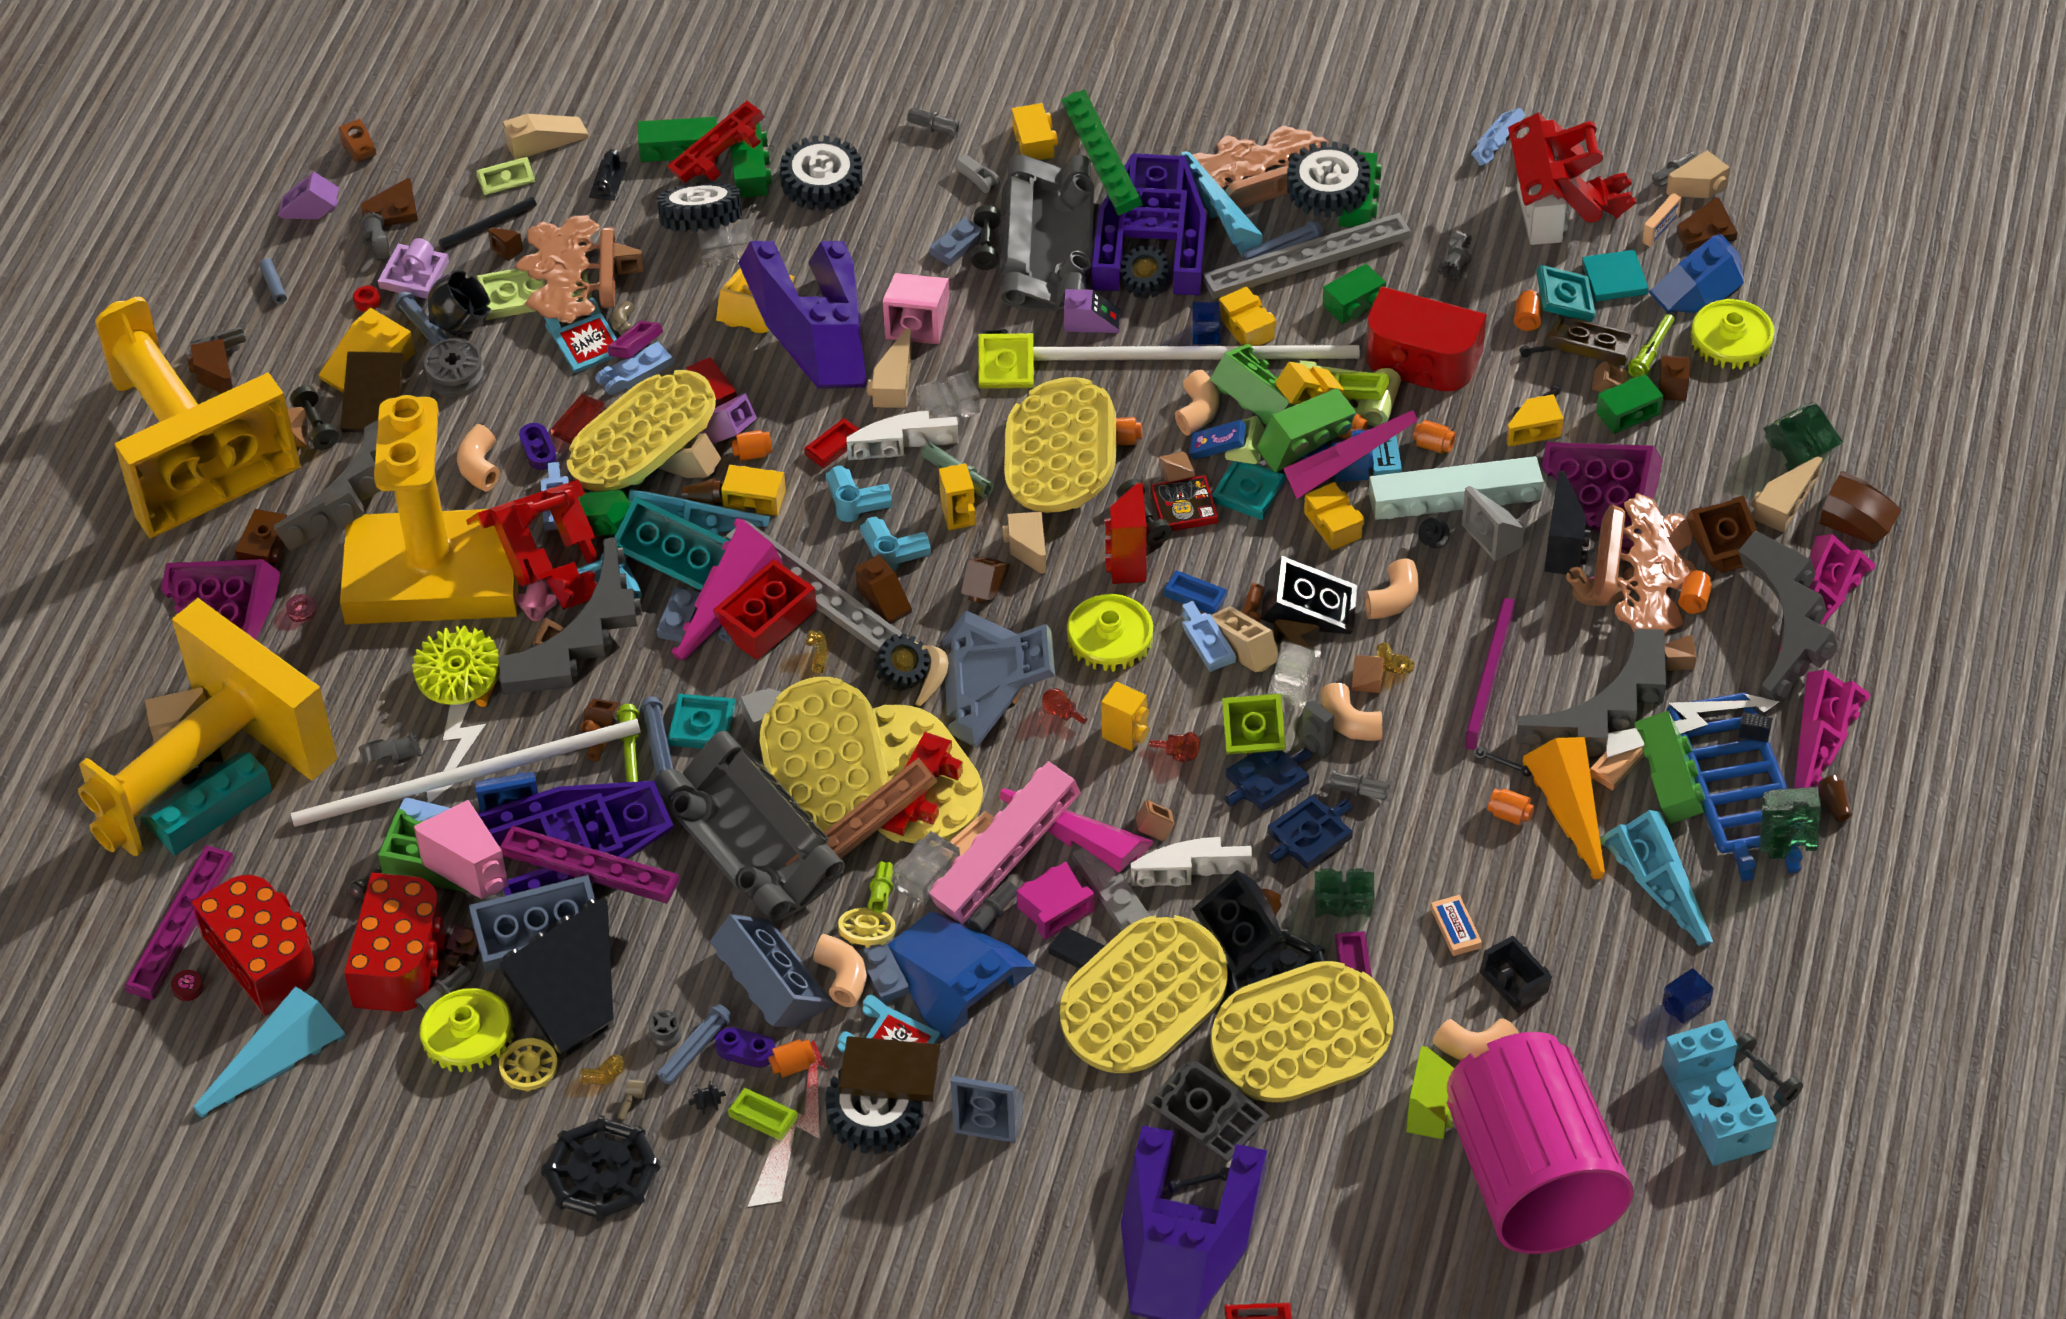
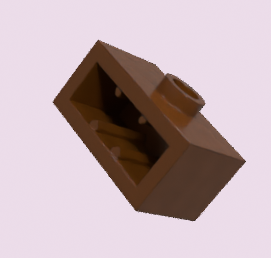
M255 509L235 549L237 560L263 559L274 568L276 564L279 565L282 560L285 544L275 531L274 525L285 519L287 514Z

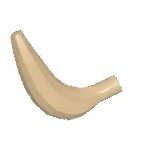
M923 645L921 647L922 650H928L929 653L926 658H930V663L927 666L929 669L915 703L918 707L922 706L936 692L947 675L949 665L945 651L935 646Z

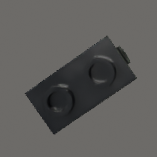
M610 149L605 153L604 159L601 160L589 198L616 200L627 167V162L620 161L618 151Z

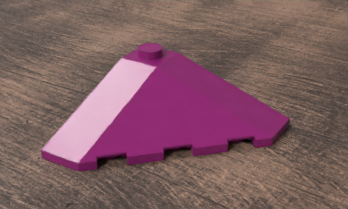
M1546 442L1542 469L1549 477L1552 476L1556 482L1559 470L1565 471L1585 513L1586 523L1592 530L1596 529L1600 534L1603 516L1610 505L1624 509V528L1632 525V522L1625 510L1624 502L1635 498L1637 493L1654 499L1663 459L1654 445ZM1635 529L1634 533L1641 534L1642 531L1640 529ZM1623 534L1621 549L1630 550L1634 546V542Z
M263 559L166 563L161 590L166 597L173 598L177 604L174 607L177 613H180L199 598L257 640L275 601L280 572Z

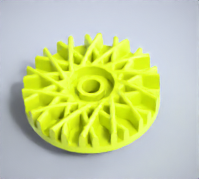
M1725 299L1712 302L1696 313L1692 322L1690 338H1692L1694 351L1700 349L1699 355L1700 357H1705V362L1712 357L1714 358L1715 366L1721 363V368L1723 369L1725 362H1731L1732 369H1735L1737 365L1741 370L1744 362L1748 361L1751 367L1753 363L1758 365L1760 356L1765 359L1766 355H1769L1770 348L1773 345L1774 326L1770 317L1756 305L1742 300Z
M1118 594L1097 595L1081 602L1070 614L1067 622L1069 649L1072 648L1073 655L1077 656L1078 661L1085 658L1086 666L1093 664L1094 670H1096L1097 664H1102L1104 671H1107L1110 666L1112 672L1116 670V665L1122 664L1123 669H1126V664L1133 667L1134 659L1138 658L1141 661L1142 657L1147 656V648L1151 649V643H1153V621L1145 607L1132 598Z
M464 625L461 630L456 626V633H449L448 628H444V634L437 631L438 638L434 641L428 636V642H422V651L416 649L417 655L413 657L415 664H412L413 674L418 688L426 697L442 704H463L481 697L494 686L500 675L498 658L500 655L494 640L490 636L485 638L483 630L477 631L474 628L473 633H470Z
M477 988L461 989L444 995L428 1008L420 1024V1038L424 1051H426L428 1058L432 1059L433 1064L439 1061L441 1068L447 1067L450 1072H452L453 1065L458 1066L460 1072H463L466 1067L469 1072H472L471 1064L478 1063L482 1069L484 1063L489 1066L492 1064L491 1056L496 1054L500 1058V1053H506L505 1043L511 1044V1038L514 1037L512 1029L514 1023L508 1005L497 994Z

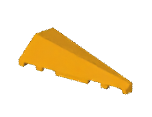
M1585 737L1554 738L1524 755L1522 759L1523 765H1527L1534 776L1535 785L1543 791L1547 798V805L1567 838L1571 837L1577 847L1578 856L1580 859L1585 860L1591 870L1592 879H1603L1605 870Z

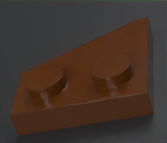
M407 178L361 203L363 216L365 213L368 215V212L370 214L375 212V214L382 215L384 218V225L382 227L418 221L411 178Z
M1719 197L1713 199L1677 225L1676 233L1686 251L1699 248L1710 238L1722 234L1728 242L1737 239V231Z

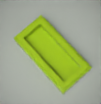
M1336 372L1334 377L1343 387L1344 392L1342 394L1346 399L1382 400L1390 382L1388 373Z
M745 1087L728 1109L730 1118L780 1141L784 1139L798 1119L797 1111Z

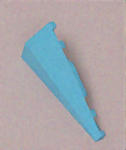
M1186 151L1181 152L1180 156L1186 157L1197 191L1210 218L1219 216L1241 257L1244 251L1261 245L1263 238L1261 232L1193 155Z
M630 489L628 495L630 503H632L635 496L715 534L735 529L736 527L733 524L737 518L744 521L747 520L755 527L768 526L770 519L768 515Z
M1648 810L1627 825L1620 824L1600 837L1601 845L1607 847L1616 856L1615 859L1635 876L1634 879L1648 894L1677 920L1676 923L1693 936L1698 946L1702 947L1713 942L1661 812Z
M295 986L193 1106L195 1113L202 1118L207 1117L210 1110L224 1102L227 1105L235 1101V1096L251 1088L254 1090L295 1067V1062L311 1053L315 1056L321 1052L323 1046L336 1039L338 1042L346 1037L345 1032L319 1001Z

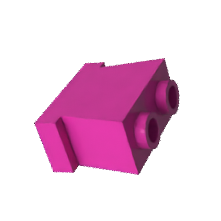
M1067 862L1048 869L1044 875L1024 883L1016 890L1017 908L1038 925V933L1044 940L1060 932L1064 926L1068 927L1094 912V893L1088 886L1084 888L1080 886Z

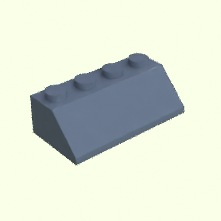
M586 875L469 905L485 973L500 969V962L503 961L502 957L515 948H518V950L524 948L529 944L528 941L534 935L540 932L546 934L555 928L554 925L558 920L567 915L571 917L581 911L580 908L586 902L595 899L589 876Z
M730 914L710 940L717 950V956L729 966L735 980L744 986L749 993L748 997L759 1006L765 1014V1020L770 1025L794 1028L833 1005L834 1002L773 922L768 919Z

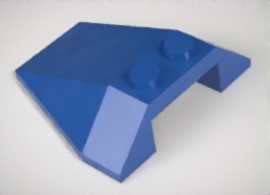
M933 911L887 944L909 985L910 995L924 1022L932 1029L940 1032V1036L944 1040H947L968 1023L967 1009L1004 980L1015 987L1036 971V966L1016 948Z

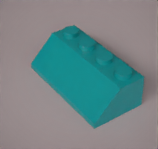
M636 496L614 537L616 538L617 548L623 547L625 555L700 591L712 567L719 565L725 553V550L722 549L725 541H729Z
M250 752L236 753L140 816V820L175 856L272 792L267 770Z

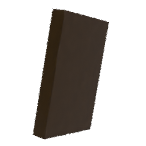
M1558 315L1546 337L1544 346L1625 366L1636 345L1638 335Z
M347 351L340 426L342 432H364V427L378 420L380 404L387 399L400 396L404 359L402 353Z
M847 1036L839 1083V1094L933 1102L941 1051L940 1044Z

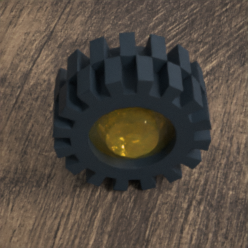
M1139 246V252H1136L1135 248L1130 250L1131 256L1126 254L1124 256L1125 261L1121 262L1120 270L1123 284L1130 294L1133 292L1135 297H1139L1141 293L1143 299H1148L1147 294L1151 293L1153 298L1157 296V290L1163 293L1164 286L1168 287L1169 280H1171L1169 262L1167 261V256L1162 254L1160 249L1157 248L1154 252L1153 246H1148V250H1144V246Z
M902 633L900 637L895 634L890 639L888 638L884 641L874 657V662H876L874 671L879 670L877 674L879 680L883 677L885 678L883 683L885 686L891 683L893 684L892 689L897 690L900 686L901 691L907 690L909 686L910 688L915 687L925 676L929 669L927 666L930 663V658H926L929 653L928 650L921 649L924 645L921 640L916 644L914 642L915 636L907 639V634Z

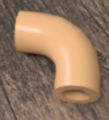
M1196 370L1186 377L1183 389L1192 398V402L1175 412L1177 425L1182 433L1187 436L1199 431L1213 421L1220 407L1219 391L1210 380L1208 374L1203 370Z
M476 424L458 446L457 465L461 475L468 482L487 492L496 485L500 475L499 468L485 460L487 452L496 444V438L488 428L481 424Z
M1400 559L1392 562L1387 569L1390 586L1382 590L1366 591L1365 610L1368 619H1380L1400 614L1412 604L1418 593V573L1416 565L1412 560Z
M1330 683L1321 688V705L1334 715L1333 728L1336 732L1350 739L1364 741L1382 740L1381 711L1363 712L1355 709L1350 703L1349 687L1345 684Z
M823 934L816 945L813 961L831 968L836 973V978L829 989L830 997L842 1006L853 1007L862 995L867 978L863 958L853 946L838 938Z
M1502 1018L1498 1019L1487 1030L1478 1033L1470 1032L1452 1019H1449L1436 1032L1433 1044L1444 1053L1462 1061L1470 1053L1476 1058L1488 1051L1487 1043L1508 1035L1517 1034L1519 1031L1511 1022Z

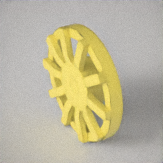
M856 908L841 915L838 921V931L840 937L848 940L849 944L853 945L855 943L865 945V948H870V945H884L886 941L894 937L895 921L886 912L875 913L872 911L873 908ZM847 920H849V921L852 922L854 925L846 924L845 922H846ZM883 920H884L886 923H888V924H884V925H879V923H880L881 921H883Z
M525 1038L515 1041L506 1048V1053H502L499 1060V1070L503 1080L512 1089L526 1090V1092L542 1086L546 1087L547 1083L556 1075L558 1068L557 1055L553 1047L547 1042L536 1038ZM533 1045L541 1047L538 1053L532 1051ZM527 1046L526 1051L519 1052V1048ZM546 1051L549 1052L551 1057L540 1060ZM512 1052L517 1056L515 1061L507 1059ZM552 1062L551 1069L541 1066ZM505 1064L516 1066V1068L505 1071ZM539 1071L547 1075L542 1078L539 1075ZM519 1073L514 1080L509 1077L510 1075ZM523 1076L526 1077V1083H520ZM534 1076L537 1081L531 1082V1077Z

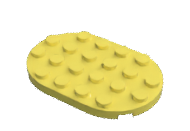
M674 370V375H664L661 377L660 374H657L632 387L587 424L574 438L569 447L571 451L570 458L567 460V467L573 479H579L583 488L595 492L613 491L642 483L645 477L662 466L666 460L682 449L699 432L707 428L716 405L715 394L708 380L701 374L693 371Z
M1065 377L1045 382L1028 392L1030 396L1020 405L1018 403L1014 405L1006 422L1004 469L1006 483L1012 496L1018 503L1038 512H1061L1081 507L1107 485L1115 468L1116 412L1109 394L1104 388L1094 385L1091 380Z
M813 677L791 685L775 698L777 701L771 707L768 714L765 713L762 720L760 747L764 766L816 825L825 832L886 784L889 779L877 719L867 698L859 689L843 682L841 679Z
M882 705L873 708L877 719L889 780L905 768L924 732L952 740V749L949 754L952 755L951 757L962 761L963 769L958 781L940 775L939 778L936 777L938 782L928 790L925 800L938 805L939 816L934 825L920 820L911 822L904 836L881 828L878 831L894 842L899 843L901 840L916 843V847H932L948 843L978 817L981 805L983 804V786L978 771L946 726L931 713L907 705Z
M1156 915L1149 916L1127 926L1078 970L1064 989L1060 1002V1024L1069 1047L1080 1059L1090 1066L1111 1073L1138 1072L1160 1062L1219 1006L1226 990L1228 974L1226 957L1220 943L1210 931L1199 923L1174 915V918H1156Z
M1315 962L1252 983L1229 996L1222 1004L1213 1023L1211 1031L1212 1056L1224 1079L1238 1088L1244 1095L1265 1102L1291 1101L1355 1079L1375 1067L1384 1056L1393 1032V1013L1383 989L1364 971L1361 973L1345 966V963Z

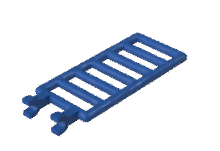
M1744 693L1691 702L1746 701L1750 699ZM1669 705L1666 711H1669L1673 721L1682 720L1680 717L1682 714ZM1756 707L1743 708L1745 713L1758 715ZM1742 717L1707 722L1708 725L1681 733V736L1694 737L1740 729ZM1748 739L1692 748V752L1688 754L1689 760H1694L1699 776L1694 778L1696 784H1701L1705 795V800L1701 801L1705 817L1719 852H1733L1741 881L1754 880L1752 869L1756 868V863L1753 857L1750 856L1748 849L1776 844L1780 845L1788 873L1800 872L1801 867L1798 861H1802L1803 856L1800 849L1797 848L1795 841L1804 839L1805 831L1769 740L1767 743ZM1753 750H1760L1764 760L1701 771L1697 761ZM1766 772L1769 773L1773 783L1710 794L1706 785L1707 782ZM1774 795L1778 796L1782 806L1718 817L1715 805ZM1783 818L1787 819L1791 829L1727 841L1723 830L1725 828Z

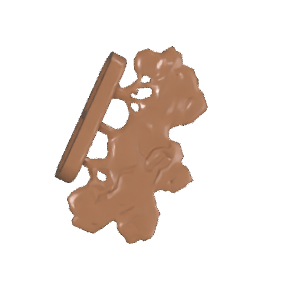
M1280 126L1269 135L1268 142L1264 146H1258L1253 140H1238L1236 137L1225 135L1216 144L1219 151L1216 155L1201 152L1192 155L1221 188L1228 186L1225 193L1239 209L1289 194L1287 192L1289 155L1292 153L1300 154V149L1303 147L1309 151V145L1313 143L1316 144L1317 148H1320L1321 142L1326 141L1328 144L1329 141L1323 137H1315L1311 131ZM1284 160L1285 164L1279 163L1278 161ZM1273 165L1284 166L1278 169L1265 172L1266 168ZM1230 178L1233 182H1227L1225 179Z
M589 215L572 216L560 228L544 221L530 227L527 230L528 243L532 244L539 251L535 254L523 256L514 267L520 271H527L528 276L534 280L544 279L547 284L534 291L525 302V305L534 311H538L540 315L547 319L558 318L562 323H572L577 317L590 315L595 311L594 303L588 300L587 296L593 290H598L602 308H615L616 260L614 243H616L614 227L601 229L600 244H594L590 241L591 235L599 230L600 225L590 220ZM585 242L587 246H579L578 243ZM594 249H600V263L590 264L585 257V253ZM600 268L599 282L587 284L581 279V273L585 269ZM576 283H582L583 286H577ZM586 288V290H582L583 294L577 297L571 296L574 291ZM579 298H584L582 302H577Z
M1637 493L1635 498L1624 502L1625 510L1631 518L1632 525L1624 528L1625 511L1615 505H1610L1603 516L1592 598L1594 601L1607 604L1612 600L1618 586L1625 598L1615 606V614L1618 619L1629 624L1633 632L1635 628L1663 629L1665 634L1669 629H1676L1683 625L1679 608L1669 598L1666 589L1668 587L1676 590L1681 589L1684 578L1691 571L1697 570L1693 562L1682 557L1679 552L1686 546L1691 545L1693 534L1686 518L1682 514H1669L1666 517H1662L1655 500ZM1640 529L1642 534L1634 533V530ZM1623 534L1634 542V546L1629 550L1628 554L1621 553ZM1620 559L1630 562L1634 567V575L1629 580L1624 581L1618 577ZM1636 581L1638 584L1634 587L1630 582ZM1626 587H1630L1637 592L1640 597L1638 602L1629 595L1630 590L1626 589ZM1627 599L1631 600L1634 604L1633 607L1628 605Z

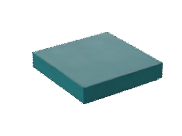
M1635 249L1582 257V266L1585 275L1589 277L1590 288L1595 302L1648 295L1649 287Z
M1540 265L1536 270L1543 311L1592 322L1596 314L1589 277Z
M1232 461L1212 494L1213 502L1263 520L1284 486L1286 475L1279 472L1275 473L1273 470L1256 464Z
M678 693L668 735V746L702 749L716 733L727 731L730 734L736 708V699Z

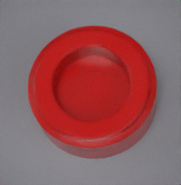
M362 286L356 289L353 293L355 307L363 312L370 308L374 310L378 308L381 303L379 290L373 286Z

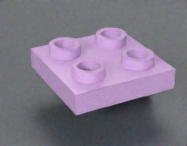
M420 238L413 239L409 246L398 244L378 279L379 289L398 293H412L414 296L428 299L431 287L442 276L449 263L448 254L435 252L433 246L428 241Z

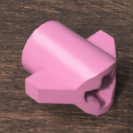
M540 581L531 585L529 583L526 594H516V603L530 620L539 621L548 610L556 605L557 597L549 594L550 587L547 583Z

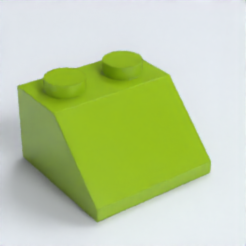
M1281 693L1222 698L1227 755L1286 750Z
M1425 1046L1420 1048L1410 1093L1406 1132L1444 1140L1446 1127L1452 1128L1454 1123L1446 1102L1448 1101L1447 1082L1454 1068Z

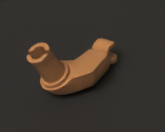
M1573 567L1569 570L1574 577L1568 572L1566 574L1567 581L1573 587V596L1581 604L1609 606L1624 598L1621 589L1617 586L1615 594L1609 603L1602 604L1594 601L1592 598L1594 579H1588L1580 567ZM1634 567L1628 568L1623 573V577L1620 575L1618 577L1624 581L1631 579L1634 575ZM1636 581L1630 582L1634 587L1638 584Z

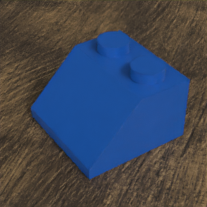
M535 772L518 773L512 776L489 778L484 781L475 782L480 812L538 793Z

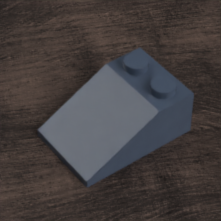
M952 1076L951 1097L954 1133L1016 1143L1023 1114V1094L1015 1086Z

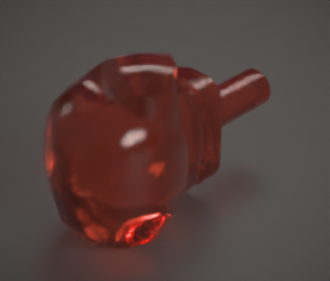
M1048 689L1043 694L1042 707L1048 715L1056 714L1066 721L1072 717L1082 724L1087 722L1086 717L1075 711L1076 704L1070 701L1061 689Z
M1192 732L1184 735L1169 734L1167 741L1150 740L1149 747L1166 748L1168 756H1172L1173 760L1183 763L1192 761L1197 757L1200 749V740L1198 735Z

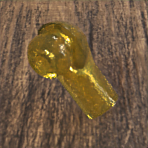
M810 630L807 633L806 644L808 646H815L811 669L813 672L820 674L825 672L828 659L826 638L823 632Z
M1384 642L1376 647L1379 657H1384L1383 667L1386 671L1397 674H1410L1414 670V661L1405 655L1393 654L1389 643Z
M614 1054L608 1057L598 1069L582 1068L580 1075L581 1084H611L624 1070L623 1058Z

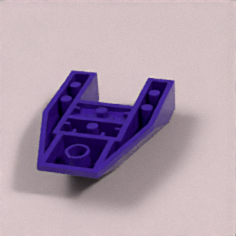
M1132 153L1124 167L1143 205L1118 216L1107 194L1098 212L1092 264V290L1119 291L1125 237L1177 240L1173 271V294L1200 295L1206 213L1186 157Z
M750 241L738 264L768 329L817 388L865 387L867 385L862 320L854 263L845 242L820 241L808 263L824 297H799L775 242Z
M654 781L559 786L477 813L499 847L511 826H515L625 859L631 858L674 829ZM542 868L509 879V886L503 888L502 893L503 896L577 877Z
M1142 1125L1121 1218L1130 1314L1151 1319H1200L1247 1250L1266 1174L1267 1150L1239 1144L1235 1145L1220 1208L1215 1210L1161 1199L1173 1155L1174 1131Z

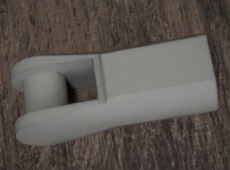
M967 154L957 159L955 169L970 179L984 193H988L993 185L998 186L1000 184V178L994 171L983 167Z

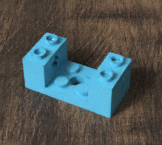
M1725 1020L1666 1037L1662 1067L1713 1166L1770 1149L1777 1124V1119L1764 1095L1750 1099L1733 1066L1737 1043ZM1713 1098L1721 1099L1725 1103V1105L1722 1107H1715L1711 1105L1708 1101Z

